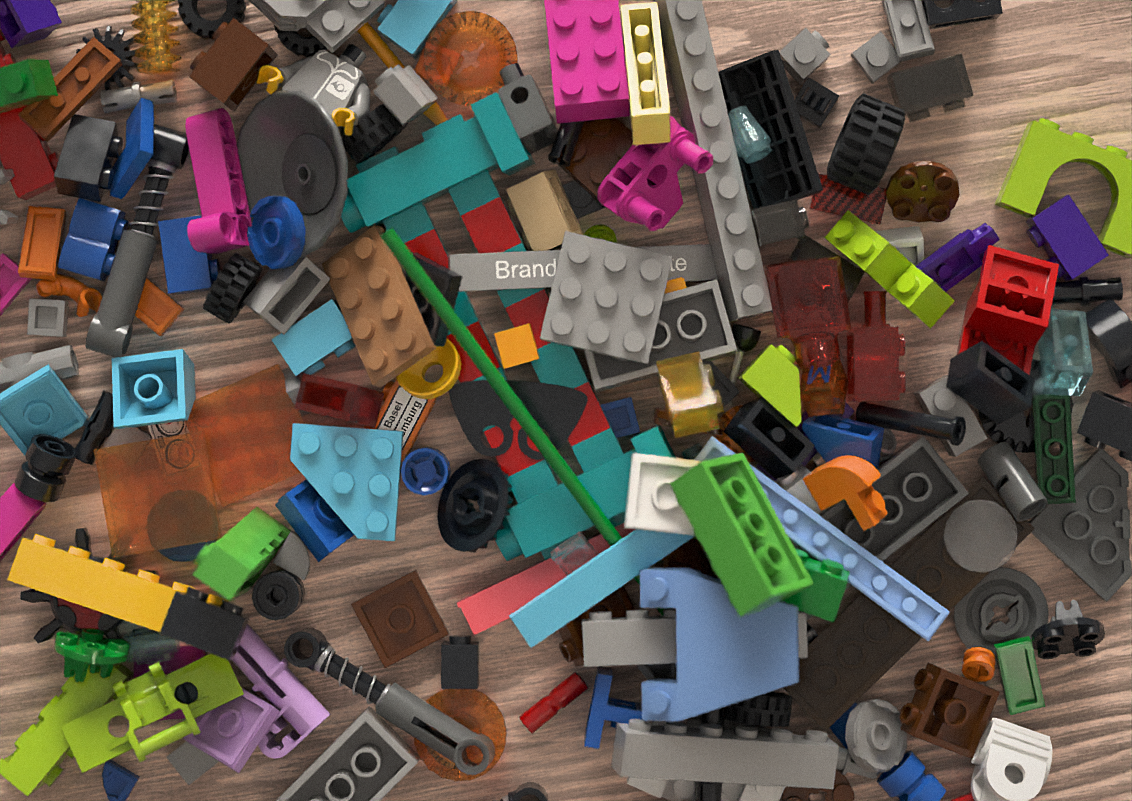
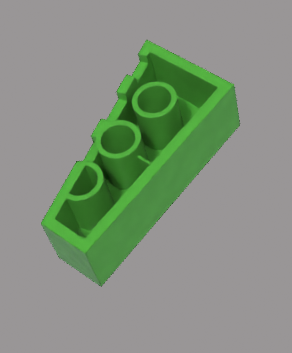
M257 506L216 543L212 542L201 550L194 561L198 568L193 575L231 601L251 590L281 548L291 530Z

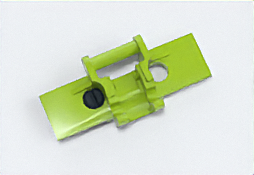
M209 654L167 675L164 674L160 663L157 662L149 666V672L131 681L123 683L120 680L111 684L118 699L60 726L82 773L132 749L139 762L147 760L146 755L191 733L194 736L200 734L201 732L195 718L244 695L229 661L214 654ZM178 710L183 711L186 720L141 742L138 741L135 734L137 730ZM117 716L127 718L130 723L128 732L120 738L112 736L108 729L110 721Z

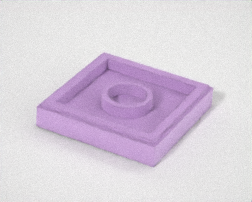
M243 688L244 695L197 717L195 721L201 732L200 734L194 736L191 733L183 738L189 744L237 773H240L280 712L271 704Z

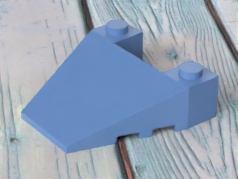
M654 567L640 570V608H676L677 679L655 678L641 683L642 720L681 721L799 682L798 606L779 601L761 611L740 617L737 610L730 603L728 593L720 579L708 576L692 568Z

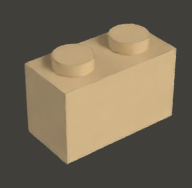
M556 170L543 171L506 189L509 196L507 200L509 209L519 219L524 230L522 232L523 241L530 251H549L562 247L565 231L584 235Z

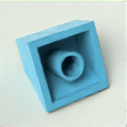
M183 349L112 358L114 428L123 429L188 420L196 398L195 367L193 361Z

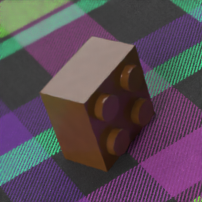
M233 18L229 24L224 22L216 30L212 37V40L215 42L208 52H200L190 66L192 73L189 77L235 112L255 86L260 68L270 65L278 54L269 44Z

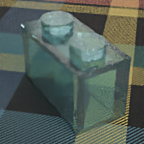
M1051 309L1048 327L1038 341L1044 394L1080 397L1093 374L1086 312Z

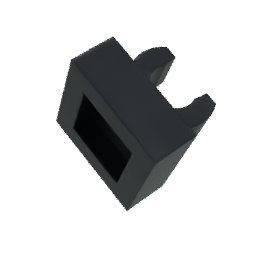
M808 77L795 98L799 116L820 128L839 95Z

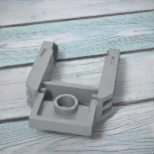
M249 0L280 31H299L301 28H306L331 53L337 50L376 15L385 4L384 0Z

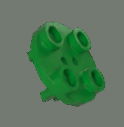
M83 628L81 634L57 632L54 649L57 653L64 656V677H73L75 674V682H83L89 665L90 673L100 672L102 678L110 677L114 664L126 662L128 659L130 642L122 639L103 638V631Z

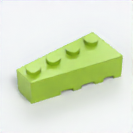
M122 663L114 664L110 677L102 678L100 672L90 673L89 665L83 682H75V674L73 677H70L61 687L63 692L59 696L56 695L39 713V722L32 724L14 743L17 748L15 752L0 760V775L26 796H29L44 784L50 787L64 771L59 765L67 755L72 759L74 758L60 726L110 703L112 699H118L111 684L120 680L126 683L133 675V672Z

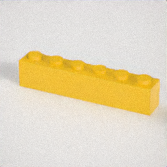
M35 534L33 540L22 538L7 579L160 632L175 592L182 591L186 593L187 588L191 587L174 581L172 587L158 583L159 575L139 569L138 575L124 571L126 564L109 558H104L103 564L89 559L91 552L74 546H70L68 552L54 547L56 540L39 534ZM209 593L207 598L208 602L221 606L223 600L229 602L226 598Z

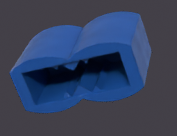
M79 198L60 254L58 268L105 282L113 265L118 240L120 241L123 230H128L129 221L125 220L126 213Z

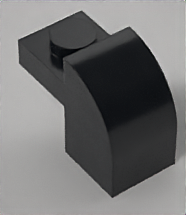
M1110 298L1080 316L1089 341L1104 356L1114 382L1120 388H1123L1132 382V321Z

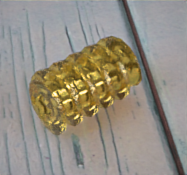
M136 0L138 3L131 6L130 13L139 18L133 20L131 25L133 29L142 32L134 35L133 41L136 44L142 45V47L136 49L134 53L136 58L145 60L137 64L136 70L139 73L148 75L181 71L172 67V63L181 60L182 56L171 53L170 50L179 46L180 41L169 38V34L179 31V27L170 25L167 21L176 17L177 12L166 10V6L176 2V0Z

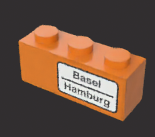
M396 379L395 382L391 380L385 385L379 398L385 402L378 414L371 413L364 428L404 431L402 467L404 459L410 453L438 397L432 399L414 397L406 392Z

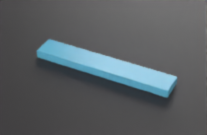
M636 529L516 610L509 617L530 648H532L640 574V570L648 569L695 536Z

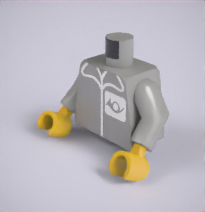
M348 44L339 58L322 49L314 56H308L282 68L265 65L259 70L256 83L267 82L266 91L269 94H273L277 91L278 87H282L281 91H301L320 102L337 125L341 136L344 134L352 135L353 126H356L358 121L370 112V89L368 88L364 73L358 69L365 60L366 54L353 44Z

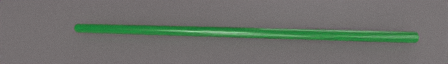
M390 228L380 236L609 546L611 547L621 540L620 534L394 229ZM639 574V575H637L634 579H635V581L638 583V585L640 586V574ZM656 608V609L658 610V612H659L661 615H663V609H670V608Z

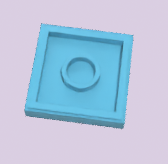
M49 364L0 393V425L24 455H26L34 435L44 434L63 439L84 426L83 424L86 418H88V415Z

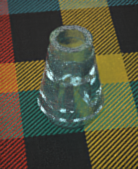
M741 106L729 112L728 116L738 157H743L745 163H754L770 154L772 151L769 145L771 139L751 112H749L748 108Z

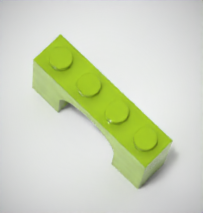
M1040 118L1038 122L1033 120L1028 123L994 205L1026 218L1032 217L1036 213L1051 175L1059 166L1070 162L1088 164L1104 176L1111 192L1110 208L1098 239L1105 250L1128 259L1132 258V160L1126 158L1128 153L1114 146L1108 145L1106 149L1093 145V138L1079 132H1073L1072 136L1059 131V124L1044 118Z

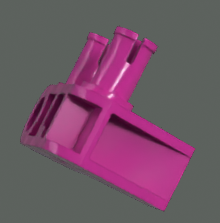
M670 116V142L632 145L600 184L597 192L598 201L627 222L645 225L650 231L663 229L684 204L677 172L686 164L693 168L695 172L703 174L712 166L713 155L696 145L693 133L683 128Z

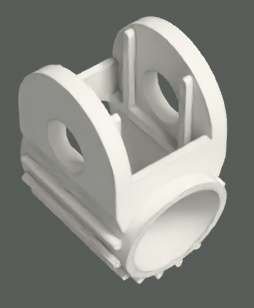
M992 718L983 732L971 761L975 764L971 780V793L974 801H1030L1045 784L1050 772L1052 762L1050 736L998 718Z

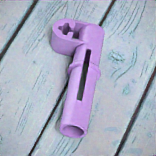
M247 624L232 661L254 684L251 689L254 692H261L280 711L259 742L258 747L267 757L274 759L282 758L330 716V713L288 668V660L286 658L281 660ZM285 718L295 730H292L278 743L274 739L277 733L289 725L284 720Z

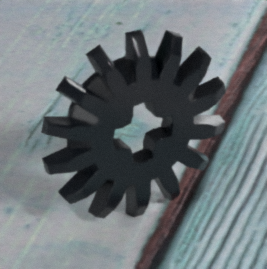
M112 26L106 27L105 36L102 37L98 28L93 29L95 38L106 48L114 49V54L122 62V66L104 83L105 90H111V82H116L118 88H124L121 79L125 76L132 82L135 77L129 73L130 68L140 69L141 65L132 62V57L141 55L140 50H130L129 46L136 42L135 39L132 37L123 41L122 38L126 32L123 29H120L116 36H112ZM86 36L82 38V41L86 44L90 41Z

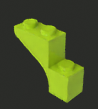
M849 210L824 237L930 329L955 301L930 277L906 259L893 245Z

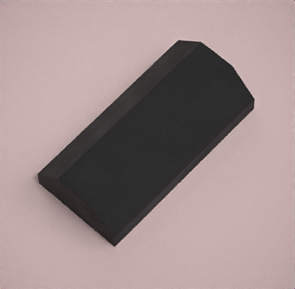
M779 50L764 53L719 71L738 160L754 212H762L822 191L823 188Z

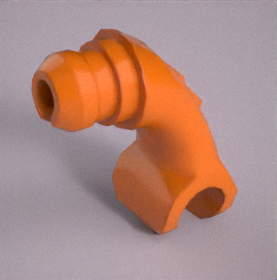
M57 274L56 280L41 279L36 285L38 294L45 298L57 295L73 299L78 304L77 315L79 317L87 316L89 309L95 312L99 310L102 300L101 293L72 277Z

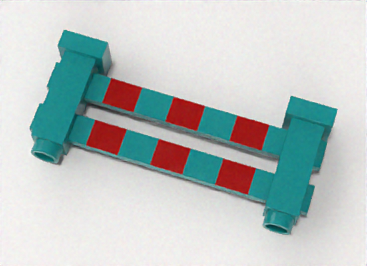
M495 92L471 104L470 106L475 117L465 121L463 116L459 114L421 133L425 141L402 153L394 146L356 165L359 174L347 179L348 193L341 219L348 231L353 233L366 226L371 228L374 225L381 226L384 224L387 230L390 228L394 229L410 252H417L448 268L447 250L424 204L450 193L478 253L527 251L490 172L501 168L503 173L511 176L535 164L530 152L520 141L499 93ZM546 289L496 290L514 328L531 324L540 359L530 362L540 383L573 388L587 396L584 411L568 437V441L583 470V473L577 475V478L614 527L625 523L632 454L676 458L661 425H656L633 436L630 440L634 448L624 453L574 348L539 340L549 301ZM459 292L454 312L503 378L508 380L467 292ZM449 330L447 339L456 347L461 360L459 382L486 380ZM513 418L510 421V427L513 430L512 444L505 453L495 457L501 466V470L508 474L507 482L513 486L511 490L518 504L507 509L511 515L504 517L503 524L505 529L497 530V540L495 541L507 561L522 554L527 558L540 551L544 559L547 560L584 542L585 539L582 531L595 525L563 482L558 484L546 459H533L521 451L518 444V431L522 427ZM490 425L483 429L491 449L497 448L503 443L504 434L498 426ZM527 436L528 446L532 450L539 452L537 447Z

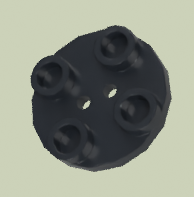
M1076 600L1071 601L1070 610L1064 608L1062 601H1057L1055 616L1051 618L1049 623L1037 628L1031 635L1033 648L1038 651V657L1041 659H1053L1060 654L1074 653L1078 657H1085L1096 652L1095 645L1105 638L1104 625L1098 620L1083 617Z

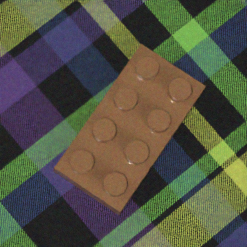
M374 225L323 262L322 266L326 275L331 278L329 283L371 384L381 388L436 348L398 260L380 237L385 233L384 228Z

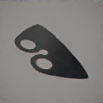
M487 380L454 384L449 390L451 403L461 428L476 451L485 456H499L505 453L513 441V430L510 427V421L514 416ZM505 380L540 428L548 432L551 443L558 451L577 425L586 406L587 396L573 388L554 384ZM490 425L498 426L504 434L503 443L493 449L487 448L481 441L483 429ZM521 428L518 431V444L521 451L530 458L537 460L545 459L540 451H534L528 446V435Z

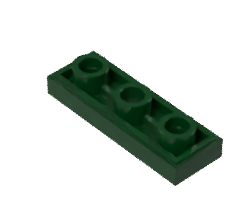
M1070 393L1032 395L1036 484L1048 500V504L1076 503ZM1052 442L1057 443L1060 448L1056 456L1051 455L1048 450Z

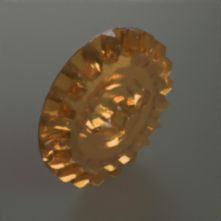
M476 11L458 12L439 22L427 38L423 52L424 69L429 83L438 94L452 103L463 106H470L495 92L498 93V90L505 86L499 74L500 70L518 62L516 45L507 28L494 17ZM483 43L484 47L478 52L476 58L477 63H479L478 67L475 68L470 65L457 74V70L464 61L461 53L464 50L467 53H471L473 50H477Z
M444 689L425 701L474 733L487 736L495 746L493 762L483 772L476 775H468L461 772L454 762L414 738L413 745L417 749L420 760L425 763L428 770L433 771L440 778L450 779L455 782L470 781L483 776L496 765L505 749L507 732L503 715L492 699L476 689ZM469 745L466 750L468 758L475 763L482 762L483 753L481 749L477 746Z

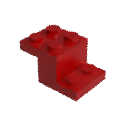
M988 245L984 253L979 282L966 305L956 355L983 341L1030 375L1035 346L1048 327L1059 264Z

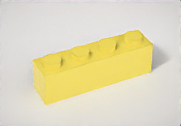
M657 2L621 5L622 39L633 145L670 142V111Z

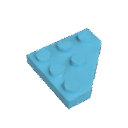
M293 423L290 461L358 539L396 540L404 431Z

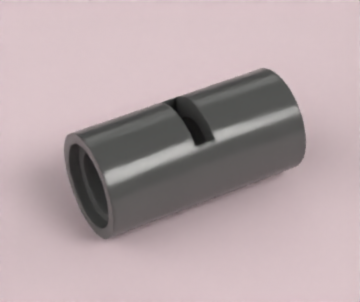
M1008 442L993 445L979 457V466L1016 521L1022 522L1031 519L1046 507L1048 500Z

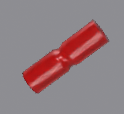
M575 671L551 690L548 696L540 699L519 718L533 734L553 718L560 709L569 705L589 687Z

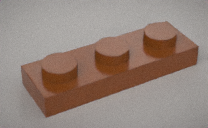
M93 37L54 77L58 96L27 105L18 114L20 119L48 143L122 66L121 59Z

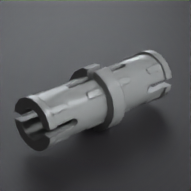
M173 79L143 85L140 81L133 82L131 87L101 90L100 92L101 103L105 105L103 107L105 114L135 108L141 98L153 101L154 105L177 102L176 87L173 88L175 86Z

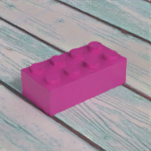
M544 0L557 124L630 116L618 0Z

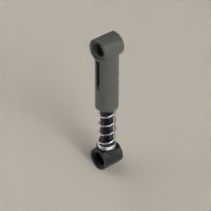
M154 124L153 156L147 165L149 173L143 177L146 183L144 189L138 193L141 199L139 205L134 207L136 212L134 222L129 223L131 229L123 230L98 313L90 324L86 338V349L116 358L124 357L128 350L133 331L132 323L158 242L152 234L154 227L159 226L156 222L159 211L164 210L161 207L164 195L169 194L166 191L169 179H173L172 175L176 169H182L189 153L187 135L184 132Z
M306 628L292 634L286 640L284 653L292 665L299 668L307 667L312 671L324 672L326 678L331 676L338 680L339 686L346 685L352 689L353 695H362L366 698L367 704H376V714L454 762L461 772L468 775H476L483 772L493 762L495 746L490 738L483 734L474 733L397 683L385 685L376 679V675L372 677L364 672L362 666L358 668L348 662V657L343 659L336 654L335 649L330 646L325 635L319 630ZM302 638L309 640L313 645V653L310 657L304 656L299 649V643ZM469 745H474L481 749L483 753L482 762L475 763L468 758L466 750Z

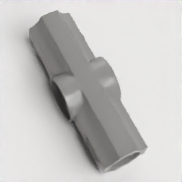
M72 345L35 354L27 352L1 359L0 393L48 364L60 380L79 375V365Z

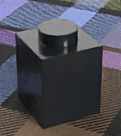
M451 635L450 641H443L441 645V689H478L479 642H471L470 635Z

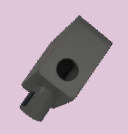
M518 63L504 67L500 70L499 74L505 86L501 87L498 93L520 141L528 152L533 154L554 143L558 127L531 74L524 76Z

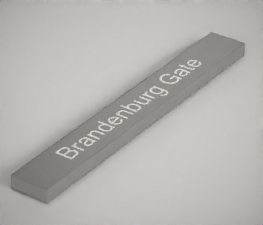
M710 244L635 247L673 256L668 280L682 277L685 279V282L718 281ZM561 250L448 255V269L463 276L459 292L552 288Z

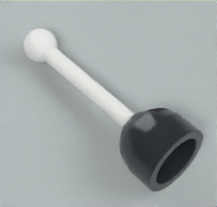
M733 323L732 333L737 352L729 380L735 386L743 354L755 348L761 331ZM732 400L722 409L723 411H728L732 408Z

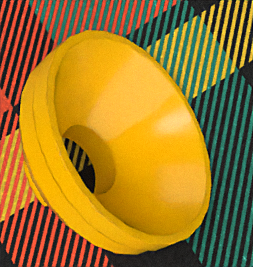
M446 339L445 346H435V350L396 377L398 383L406 392L420 399H432L445 394L454 386L460 375L461 360L456 347L449 339ZM431 366H442L443 375L436 382H427L425 380V373Z

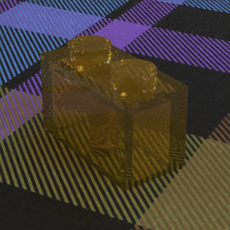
M699 351L656 361L659 387L675 438L718 429L717 413L723 412L722 400L719 391H712L711 389L712 386H715L710 364L703 365Z

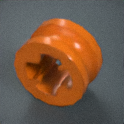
M972 647L966 650L962 665L963 675L976 682L991 680L995 672V654L991 650L982 647Z

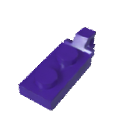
M984 223L973 231L967 229L959 233L916 265V267L947 292L982 266L984 251L988 245L992 246L1000 239L994 229L987 225V223Z

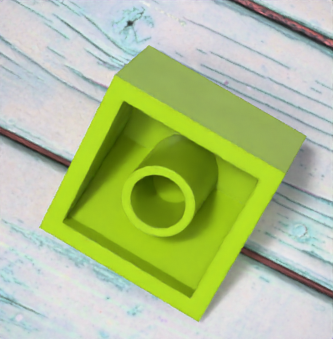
M771 344L765 346L737 379L758 398L763 397L793 426L797 427L802 422L799 369L793 364L797 358L783 345L780 344L774 347Z

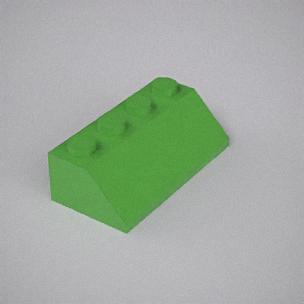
M744 453L701 461L670 483L678 504L686 513L696 538L701 542L711 561L712 569L719 576L728 593L730 603L737 610L740 617L761 611L814 584Z

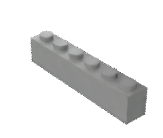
M676 608L663 609V615L649 616L648 610L626 611V617L612 618L610 611L590 612L589 619H582L584 667L677 663ZM798 611L799 658L808 657L806 613Z
M630 719L629 724L617 723L611 767L620 777L821 789L834 788L839 746L828 738L827 733L822 731L807 730L805 735H795L788 729L772 728L771 733L758 732V729L750 726H736V730L733 731L722 730V726L710 723H703L700 725V728H687V724L677 721H666L665 726L651 725L650 721L642 719Z

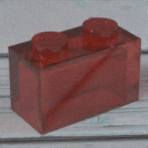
M303 373L294 409L375 428L384 393L352 383Z

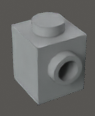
M807 28L802 30L779 52L784 68L799 85L831 55L826 50L829 47L827 41L817 31L810 33Z

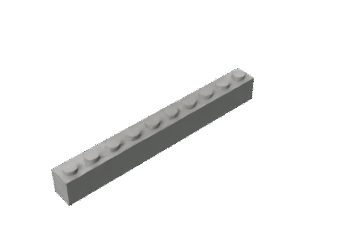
M653 0L658 5L660 31L682 127L693 133L696 145L713 155L712 166L707 172L699 174L693 168L692 171L709 244L711 245L718 284L729 322L766 314L773 311L702 0Z

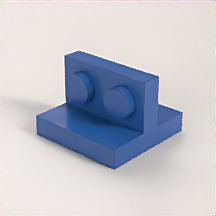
M307 479L277 500L278 503L275 504L318 562L354 536L353 532Z
M597 667L584 735V746L599 749L604 720L610 721V727L616 728L617 723L629 724L630 719H642V703L609 697L613 677L612 668Z

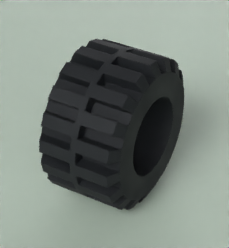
M861 94L853 103L840 131L827 166V179L870 195L878 187L899 141L905 122L904 109L867 94Z

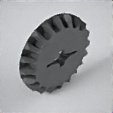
M995 567L954 607L953 620L957 634L968 649L982 647L991 650L995 654L994 644L1026 636L1031 638V635L1037 628L1048 623L1049 612L1046 598L1033 579L1015 569ZM1014 603L1008 608L1009 611L1006 613L1008 621L1006 623L998 620L989 625L995 615L992 609L996 605L1004 608Z

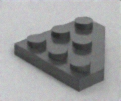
M1098 448L1074 473L1076 503L1047 504L1029 523L1035 528L1031 533L1102 600L1107 602L1132 576L1129 555V539H1131L1130 509H1128L1127 497L1129 481L1128 472L1104 449Z

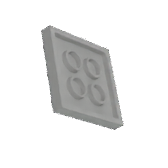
M565 231L539 340L647 365L673 256Z

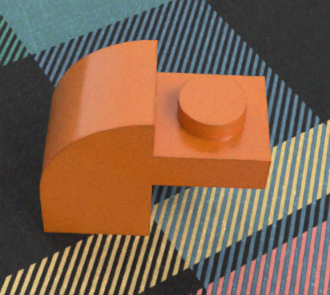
M851 455L839 456L816 467L803 478L821 511L845 499L863 531L875 526L888 514L882 495L874 490L871 485L882 475L865 459Z

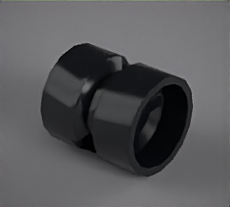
M44 434L34 435L25 455L27 461L23 462L15 479V486L20 492L35 500L43 502L58 501L67 481L65 475L70 473L77 457V451L71 444L60 438Z
M287 570L272 571L259 579L254 586L252 593L253 605L257 612L266 619H285L298 610L303 603L305 596L304 584L299 577Z

